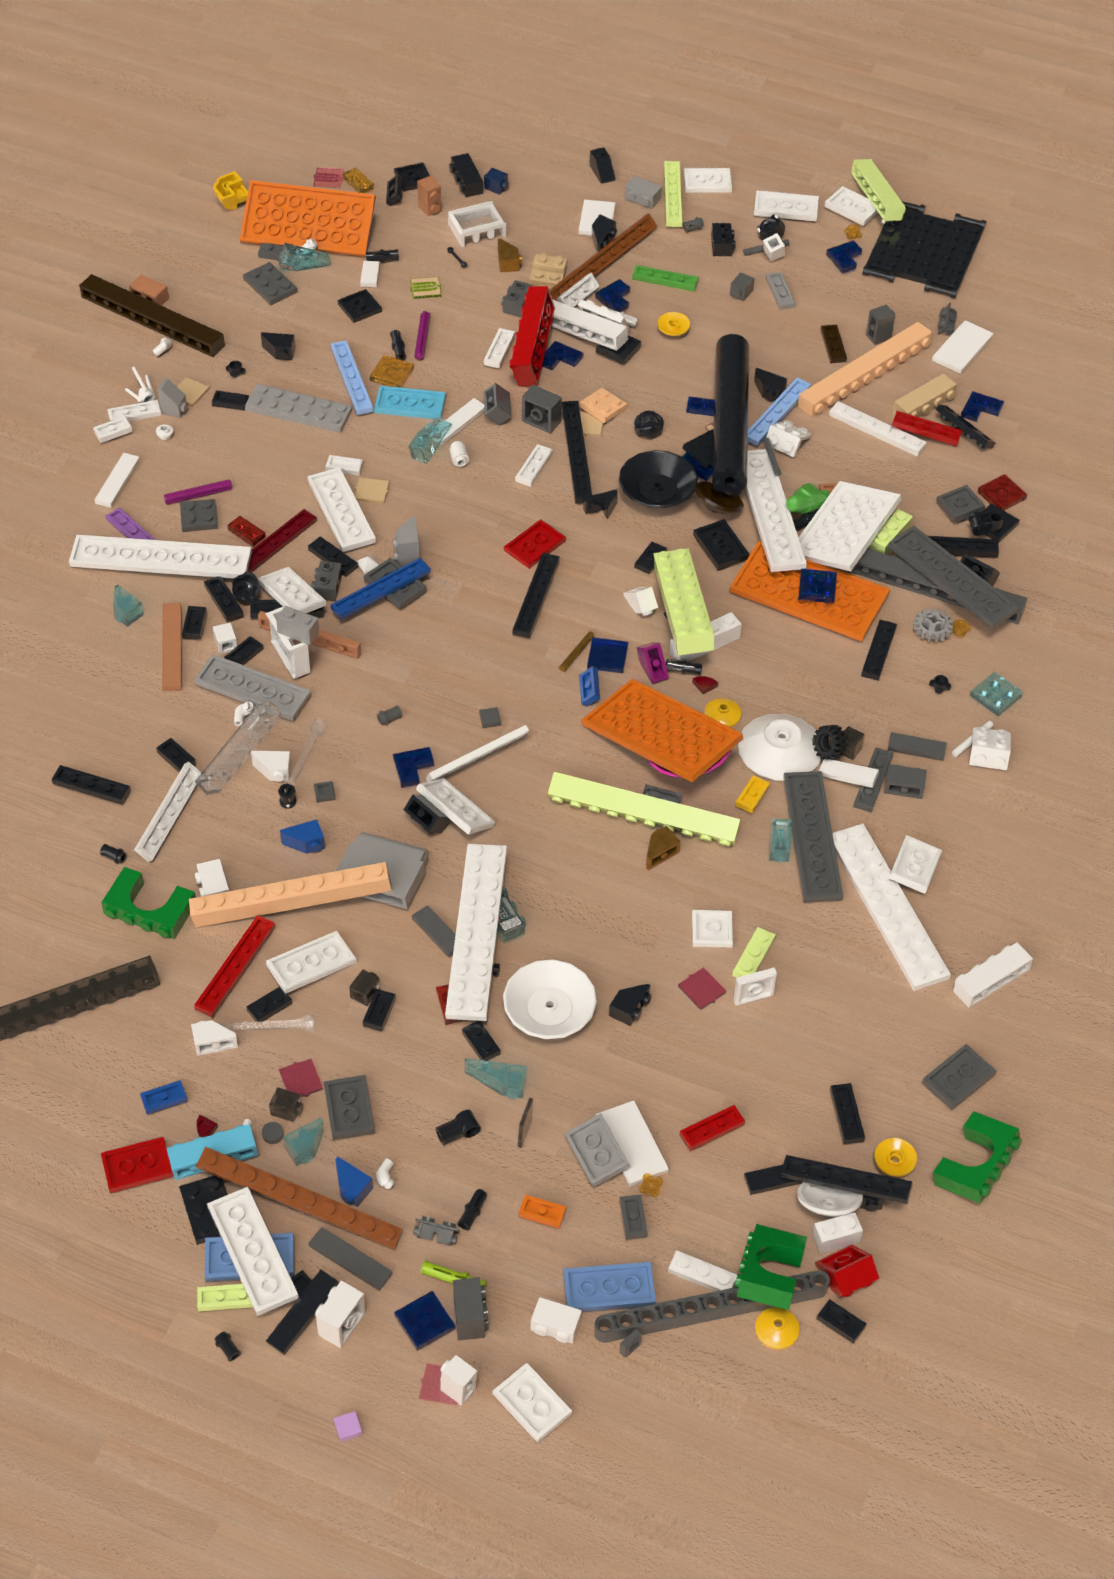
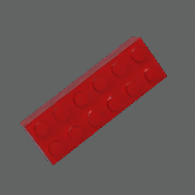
M529 286L528 292L525 293V305L522 306V317L518 323L519 330L515 335L516 343L512 348L513 356L509 361V367L513 371V377L517 381L518 386H538L555 311L548 286Z

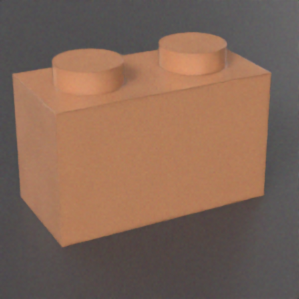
M432 176L418 180L419 208L427 216L440 212L441 186Z
M140 275L129 285L130 292L161 306L169 299L167 286L146 276Z

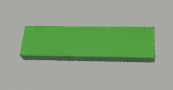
M636 265L632 280L695 292L699 277Z

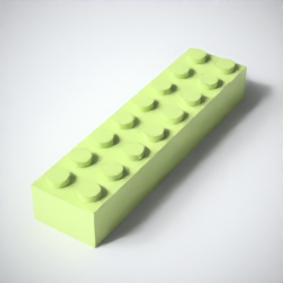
M689 548L653 553L655 574L677 654L685 655L714 650V633Z

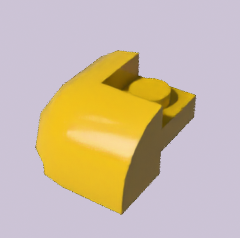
M236 171L216 179L213 190L217 199L226 209L235 210L237 209V204L247 201L248 190L244 187L243 180Z

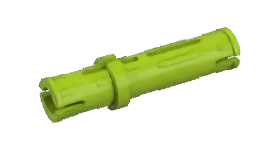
M427 1260L424 1261L421 1268V1274L453 1284V1280L476 1278L470 1276L468 1272L461 1273L428 1262ZM480 1279V1285H485V1290L487 1287V1281Z

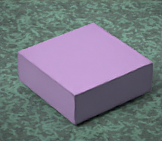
M355 1411L333 1418L340 1442L362 1435Z

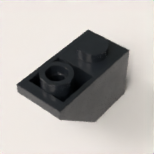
M601 214L592 224V237L597 252L606 246L610 239L614 238L617 234L616 221Z
M643 984L619 990L609 1006V1016L631 1026L634 1020L637 1021L640 1018L643 1006H647L651 1000V985Z

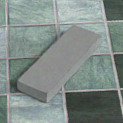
M782 272L766 274V281L779 310L795 308L796 303Z

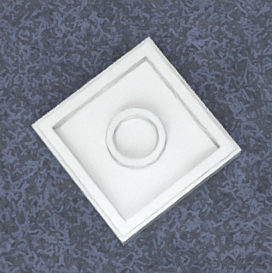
M692 910V947L732 948V911Z
M775 968L737 977L733 997L735 1006L773 996L777 976Z

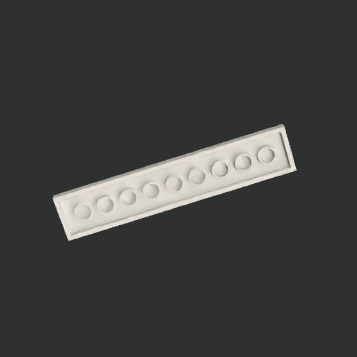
M766 449L748 451L747 485L745 489L770 571L806 569L807 563L791 513L786 506V498L779 476H775Z
M76 535L69 565L70 567L235 578L248 571L252 548Z
M864 824L834 832L833 839L836 855L913 991L950 979L951 974L898 882L889 879L891 870Z
M467 845L445 1011L446 1019L487 1021L507 857L506 845Z

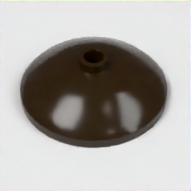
M700 481L695 486L696 495L711 512L735 514L742 511L744 507L743 501L737 495L715 491L712 482Z

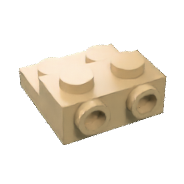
M546 253L536 254L532 264L529 284L552 288L565 277L567 259L561 255L554 257L548 256Z

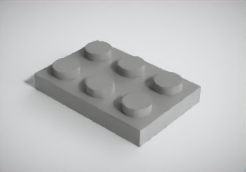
M602 1113L564 1133L593 1187L631 1167Z

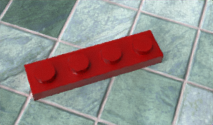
M896 411L892 427L955 446L958 445L962 431L900 411Z

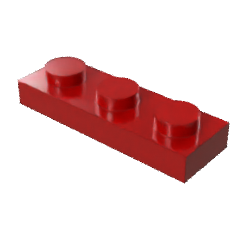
M732 1105L680 1130L679 1135L688 1149L692 1151L745 1125V1120L736 1106Z

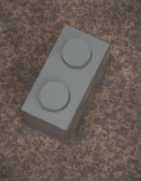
M636 176L625 186V199L653 209L661 199L662 186Z
M286 605L276 617L279 634L311 645L320 633L317 617Z

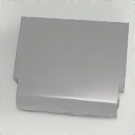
M361 832L356 842L350 843L336 871L386 862L392 891L361 897L408 909L425 875V865L429 852L427 849Z

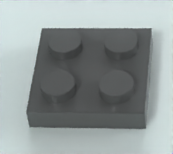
M968 485L937 496V503L954 523L969 517L975 512L985 510V504Z
M215 499L180 502L182 532L218 529Z

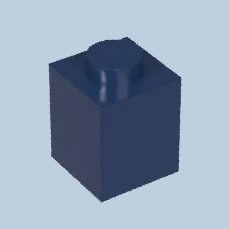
M491 168L484 175V189L500 195L509 186L508 174Z

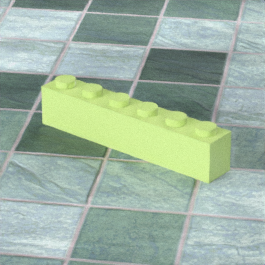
M872 159L854 160L851 174L884 221L902 220L905 213V205Z

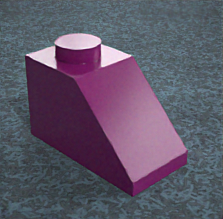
M651 642L636 647L641 666L651 683L669 678L660 643Z

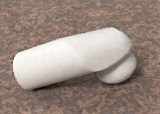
M246 701L236 707L234 714L235 726L243 725L244 717L249 715L254 708L252 702Z
M387 1158L384 1159L376 1172V1178L381 1187L390 1189L394 1185V1180L390 1178L389 1172L394 1163Z

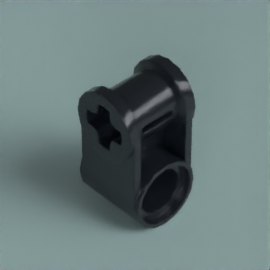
M998 510L971 514L968 520L972 524V533L976 536L1000 533L1003 528L1004 514Z

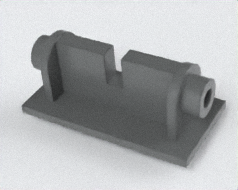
M950 302L940 311L939 316L941 317L937 325L939 327L938 335L942 331L947 335L954 333L957 312L955 309L950 308Z
M422 1216V1220L415 1219V1221L420 1223L419 1226H415L413 1231L417 1238L432 1241L434 1233H438L436 1242L449 1246L451 1244L456 1245L458 1236L454 1234L455 1232L460 1233V1230L455 1228L456 1224L443 1221V1225L434 1223L435 1219Z

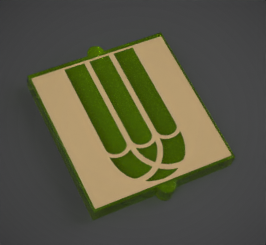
M439 277L410 279V291H412L413 299L441 297Z

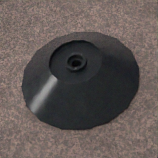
M652 450L638 453L628 459L620 469L619 483L623 492L634 502L646 507L667 508L677 506L693 495L695 486L698 483V475L694 466L684 457L669 451Z

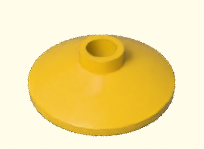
M668 312L659 317L657 325L664 334L678 336L689 330L690 320L681 313Z
M717 698L710 701L704 710L705 715L729 727L735 726L741 719L739 705L726 698Z
M889 1138L878 1144L875 1149L874 1159L882 1172L890 1176L901 1177L913 1171L917 1163V1154L913 1146L907 1141L899 1138Z
M772 1307L760 1313L755 1323V1331L758 1339L767 1347L785 1349L793 1345L797 1340L800 1326L792 1312ZM774 1323H781L782 1326L777 1327Z

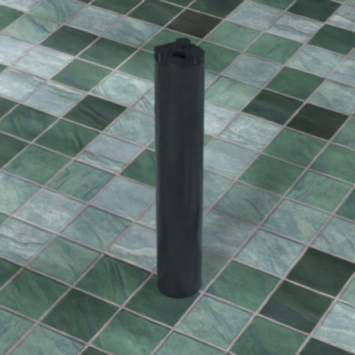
M727 334L717 341L715 361L712 483L715 491L739 495L746 487L748 470L749 343L743 336L738 334Z

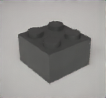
M532 385L522 396V422L551 434L561 423L562 397Z
M480 1277L453 1280L458 1341L484 1338V1330L488 1329L485 1285H480Z

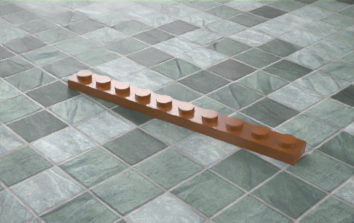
M650 213L644 215L550 288L552 300L558 301L556 298L587 274L592 273L593 276L598 274L654 230L657 225Z
M206 1146L196 1164V1168L243 1188L248 1187L250 1191L391 1250H395L402 1235L403 1229Z

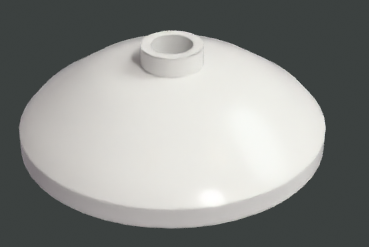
M805 1182L799 1186L797 1194L798 1200L805 1208L816 1214L828 1217L850 1214L861 1206L863 1195Z

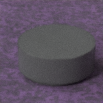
M269 1122L263 1126L262 1137L265 1142L276 1144L282 1140L284 1133L279 1123Z

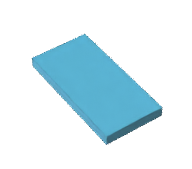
M380 386L374 413L441 420L446 392Z

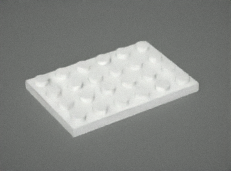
M839 481L798 537L805 559L814 563L852 571L902 500L901 494Z

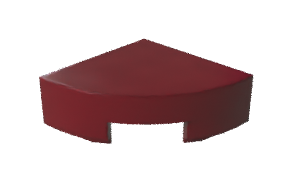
M698 676L692 679V683L702 694L718 687V682L711 677Z
M199 1115L196 1125L198 1136L204 1138L213 1135L218 1128V1124Z

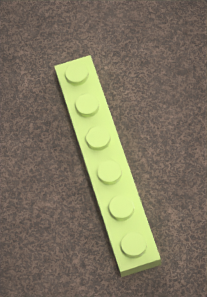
M664 161L666 227H682L680 161Z

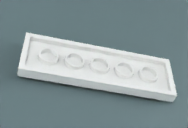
M340 467L307 476V481L342 552L376 543V537Z
M243 1188L207 1203L210 1214L256 1315L259 1316L298 1299V1293L249 1188Z

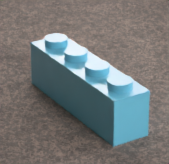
M250 1124L239 1125L231 1130L219 1131L214 1135L204 1138L198 1137L193 1141L183 1144L178 1143L167 1148L175 1180L205 1172L196 1168V1164L205 1146L239 1161L259 1156Z

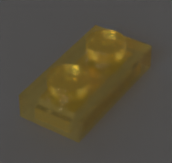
M356 167L343 173V179L359 193H365L374 189V183Z

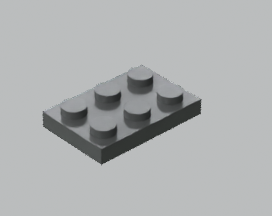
M271 262L243 274V280L270 306L298 293L297 287Z
M389 558L365 574L364 581L371 584L402 566L392 558ZM416 580L385 596V598L397 608L402 609L425 593L427 586L421 581Z
M965 1044L925 1076L922 1083L953 1110L994 1077L996 1070L971 1047Z
M365 1075L324 1081L333 1140L375 1133Z

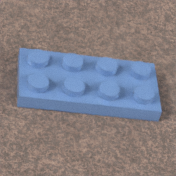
M293 1233L270 1234L289 1276L293 1277ZM205 1238V1281L240 1280L222 1238Z
M651 1262L563 1269L567 1306L582 1310V1312L635 1308L656 1304Z

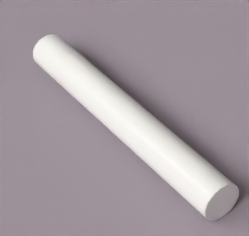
M988 721L982 727L991 729L994 724ZM972 735L952 751L954 757L959 756L972 745Z

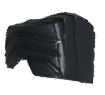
M773 214L771 218L763 220L760 226L757 227L760 239L763 241L775 234H778L781 239L784 235L783 232H785V224L781 218Z
M644 411L637 415L634 420L635 432L638 437L654 438L657 435H661L664 420L654 411Z
M244 572L232 581L234 597L245 606L250 605V600H259L260 584L252 572Z

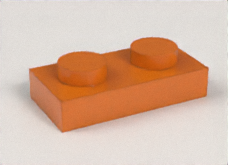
M525 1194L518 1217L560 1229L566 1213V1206Z

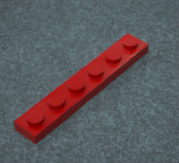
M259 915L256 916L194 1004L195 1010L210 1017L214 1016L275 928V922Z

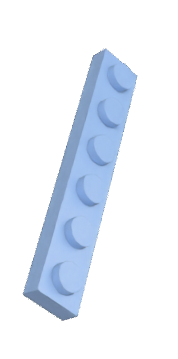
M347 340L331 343L333 356L356 415L373 412L372 403Z
M796 378L749 428L748 442L758 447L766 438L770 425L781 422L798 403L799 394L810 388L811 384Z

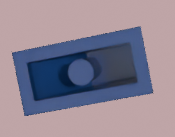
M317 819L280 830L282 845L305 854L325 849L324 836Z
M337 1157L335 1162L340 1196L347 1204L352 1203L358 1207L372 1191L373 1179L345 1160Z

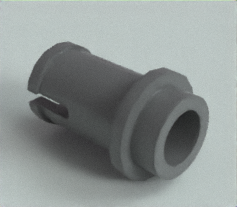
M696 217L694 220L683 222L682 225L683 227L689 225V227L684 228V231L688 232L694 229L700 230L701 227H704V222L702 218Z
M399 706L386 711L381 710L377 714V719L381 725H386L389 721L402 717Z

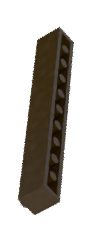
M91 274L79 285L81 298L210 357H214L225 347L223 333Z

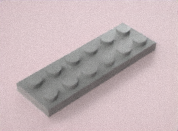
M257 384L245 405V411L341 433L352 413V406Z
M214 654L211 655L194 679L195 684L244 703L250 701L254 707L291 721L295 720L311 696V690Z

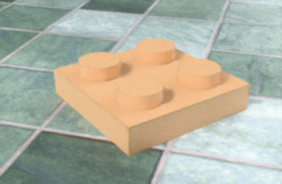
M601 388L580 401L579 407L601 422L606 423L626 410L627 403Z

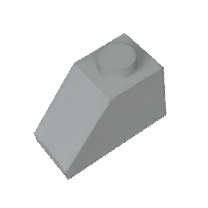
M164 378L158 387L161 414L181 418L188 408L186 396L168 378Z

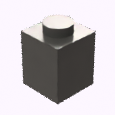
M740 272L731 282L730 296L745 301L753 291L755 278Z

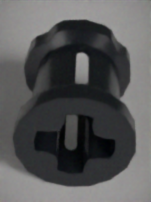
M286 783L278 789L279 803L285 809H290L296 805L297 800L294 796L296 791L293 785Z

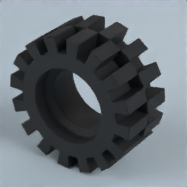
M838 725L819 727V730L815 731L817 735H813L815 741L812 742L813 745H816L814 751H818L816 753L817 756H821L820 758L825 760L837 759L843 756V752L847 750L845 746H848L845 740L848 738L844 736L846 732L842 730V727ZM829 736L831 737V740H832V747H831V748H830L829 743H828Z

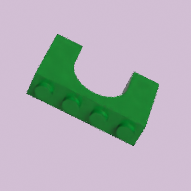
M124 867L101 902L103 913L110 918L120 919L126 924L139 926L145 931H153L162 937L175 939L190 915L189 899L196 898L195 892L177 885L168 901L162 907L155 910L139 909L133 904V901L144 885L142 873Z
M973 1111L963 1126L965 1139L991 1150L993 1153L991 1158L978 1166H965L943 1157L933 1171L935 1186L981 1204L984 1198L990 1195L994 1182L1000 1179L1005 1165H1009L1014 1151L1020 1148L1022 1139L1020 1138L1019 1128Z
M756 1224L754 1232H749L748 1245L745 1246L743 1258L746 1260H741L739 1272L742 1274H737L735 1287H738L737 1297L789 1310L797 1279L769 1272L759 1263L778 1261L800 1267L807 1237Z

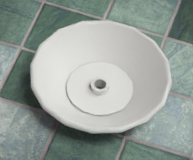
M767 714L753 719L741 732L743 733V740L738 743L739 755L746 767L761 777L774 781H784V773L811 772L819 766L821 756L816 754L818 751H814L816 745L812 743L815 741L813 735H817L815 733L816 729L802 718L789 714Z
M554 959L534 961L519 968L508 980L503 993L504 1009L513 1025L528 1035L542 1039L565 1038L580 1031L592 1018L597 1004L595 987L586 973L571 963Z

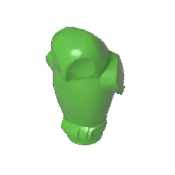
M812 483L803 484L786 500V506L791 512H797L798 514L808 513L820 508L830 495V492L827 489L818 490Z

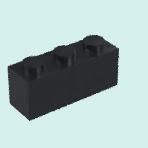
M469 153L451 156L450 172L454 174L455 182H458L459 189L464 193L465 197L483 194V180Z

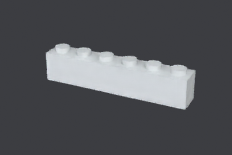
M553 300L555 311L551 327L616 351L628 340L627 326Z

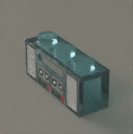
M505 887L502 890L497 935L503 945L525 936V927L527 926L524 917L519 916L514 901L511 902L508 898L509 895Z

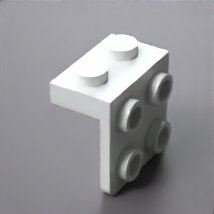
M784 420L770 425L766 438L770 439L774 449L796 457L801 441L811 438L812 434L806 428H797L793 426L792 422Z
M974 727L969 765L1007 770L1011 752V733L1002 729L992 730L986 727Z

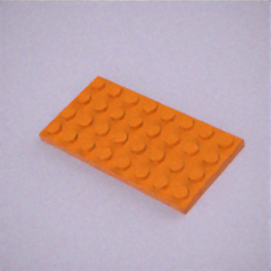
M250 180L240 242L260 245L262 243H270L299 249L306 243L307 239L313 238L318 246L312 251L366 257L376 196L374 194Z
M758 541L731 584L729 592L858 641H863L890 593L889 588L805 559L807 563L806 569L771 572L762 541Z
M634 679L628 681L581 719L583 726L690 782L695 781L743 740V733Z

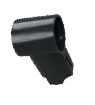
M467 1109L457 1114L455 1119L436 1127L435 1130L439 1141L445 1145L463 1136L466 1138L475 1136L480 1132L481 1126L472 1111Z

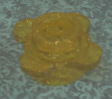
M851 224L844 229L848 239L862 237L860 227Z
M963 619L953 622L952 633H955L958 637H964L965 633L971 630V626L967 625V622Z
M648 1173L644 1174L642 1177L643 1183L639 1186V1191L648 1196H659V1188L663 1184L662 1178L652 1177Z

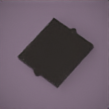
M529 1098L519 1124L518 1147L520 1148L523 1146L532 1122L533 1098Z

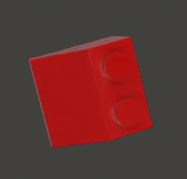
M852 1244L815 1262L818 1270L826 1272L830 1277L829 1287L832 1292L841 1297L850 1296L855 1290L861 1287H868L874 1281L880 1279L872 1255Z

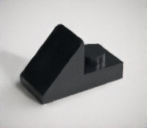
M617 489L584 497L583 510L585 514L602 510L606 519H608L617 505Z

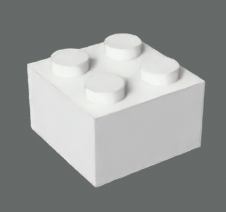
M343 1281L337 1287L334 1286L329 1292L328 1300L325 1304H321L315 1313L318 1335L341 1348L366 1314L364 1293Z

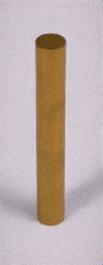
M589 631L559 666L562 672H565L594 637L593 632Z

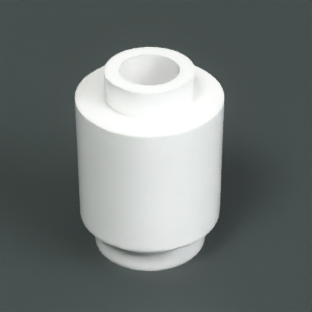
M461 441L453 442L449 449L452 463L457 467L465 466L469 462L467 448Z

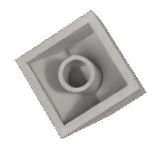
M415 516L409 518L396 530V538L393 539V549H396V551H393L394 561H398V564L402 567L419 559V540Z

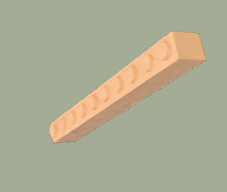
M919 322L913 324L799 394L798 407L811 417L821 413L827 407L834 405L835 402L845 398L853 391H857L863 385L868 384L871 380L894 368L897 364L904 362L910 356L917 354L923 348H927L931 343L932 332Z
M386 862L191 898L189 899L190 916L197 928L255 917L257 915H266L392 891L390 874Z

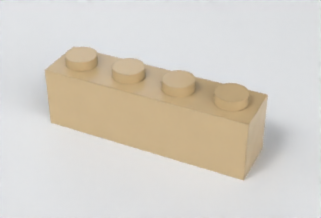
M943 373L894 401L892 414L895 416L896 411L916 417L928 414L931 410L938 407L939 404L942 405L955 397L957 384Z

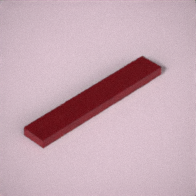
M303 509L252 549L247 572H253L317 522V517Z

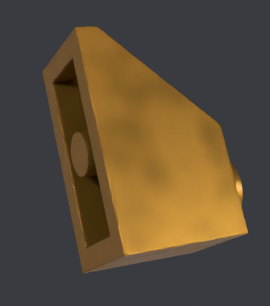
M501 238L498 239L500 272L519 271V265H522V255H519L518 248Z
M667 826L657 829L651 834L646 862L648 871L680 852L681 841Z

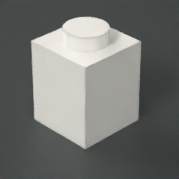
M778 234L763 240L764 251L771 262L785 256V245Z
M231 623L213 627L214 639L220 655L229 653L237 647Z

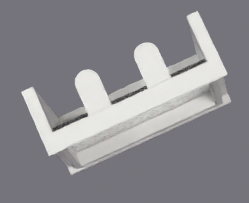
M493 201L448 212V225L461 247H465L464 237L472 235V240L477 243L479 241V233L487 231L488 238L492 239L494 237V229H499L502 236H506V222L504 223L493 205Z
M281 607L266 613L270 622L271 643L291 676L295 679L310 673L308 644L300 643L294 645L292 641L295 639L278 633L276 617L284 608Z

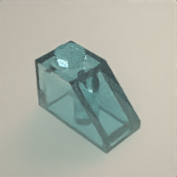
M117 584L114 590V617L119 623L122 622L128 627L144 615L143 606L139 600Z
M772 819L769 839V861L789 862L792 820Z
M321 1117L283 1136L284 1147L296 1166L306 1164L316 1156L324 1132Z

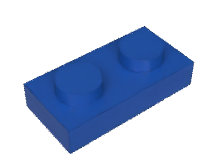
M593 666L579 675L581 703L586 707L600 698L598 669Z
M181 1080L140 1093L146 1114L187 1102Z

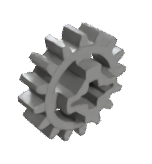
M929 608V611L922 609V613L918 612L914 618L913 630H916V635H922V640L928 638V642L933 639L937 643L938 639L944 641L945 637H950V633L953 630V620H950V615L945 616L946 611L939 612V608H936L935 611L932 608Z

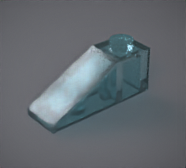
M284 243L277 257L280 268L284 270L300 271L331 265L328 253L289 243Z
M436 418L420 430L409 444L411 457L427 464L452 424Z
M465 1058L466 1074L502 1096H507L511 1099H523L527 1079V1066Z

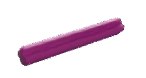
M423 311L420 316L414 354L415 359L422 360L425 354L430 313L427 311Z
M227 479L164 494V501L166 504L231 490L232 483Z

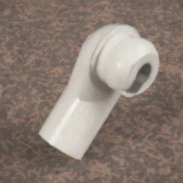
M166 337L162 338L160 344L152 350L154 355L158 357L164 351L171 348V340Z

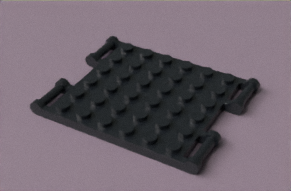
M902 201L905 205V213L902 220L885 221L869 259L863 268L862 275L876 276L887 279L888 282L892 283L896 277L925 284L924 291H934L956 299L987 221L963 217L958 213L955 214L954 220L950 221L924 214L926 205L921 204L920 206Z

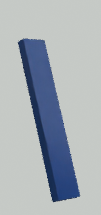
M419 558L331 604V610L342 620L431 573V568Z

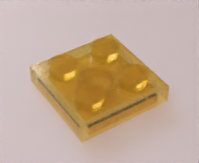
M383 355L371 373L370 381L385 386L402 388L414 370V364Z

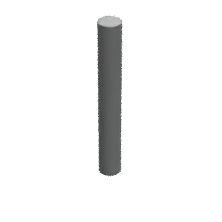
M788 239L782 240L785 246H789ZM760 245L743 249V254L746 256L763 252L764 247Z
M765 438L763 442L775 476H780L781 470L769 438Z

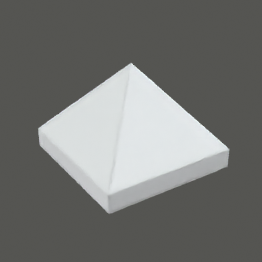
M372 555L356 561L364 574H367L379 565Z

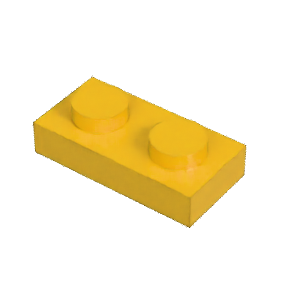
M753 775L736 800L735 806L753 813L769 789L770 783Z

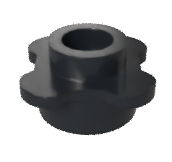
M231 361L226 366V370L230 372L232 377H236L246 371L240 361Z
M937 675L934 680L932 679L929 682V685L933 686L938 694L944 690L951 689V684L948 683L949 680L944 675Z

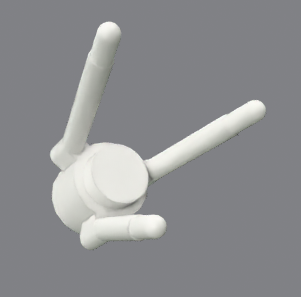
M133 366L132 370L142 388L139 389L138 395L128 388L125 390L137 399L139 403L155 400L156 395L153 392L148 375H145L147 388L138 371Z

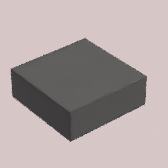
M498 707L479 710L482 728L501 726Z
M333 781L314 784L316 803L336 800Z
M637 1329L620 1343L619 1353L623 1357H628L641 1345L642 1334Z

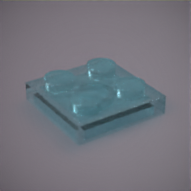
M993 672L970 692V696L997 716H1000L1023 695L1020 689L996 672Z

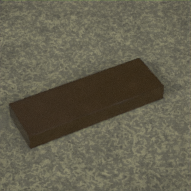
M821 326L820 331L830 364L847 362L838 326Z

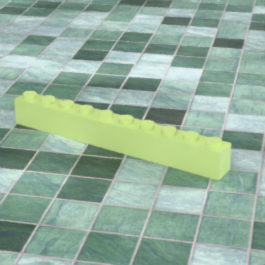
M557 772L553 773L548 791L552 801L557 803L566 801L570 802V805L573 807H589L588 810L599 813L601 810L607 812V815L612 817L624 816L626 820L631 822H637V820L644 821V824L650 827H655V825L667 826L672 832L675 829L682 831L681 834L692 837L693 834L698 835L700 839L709 842L714 839L724 846L735 845L741 825L740 819Z

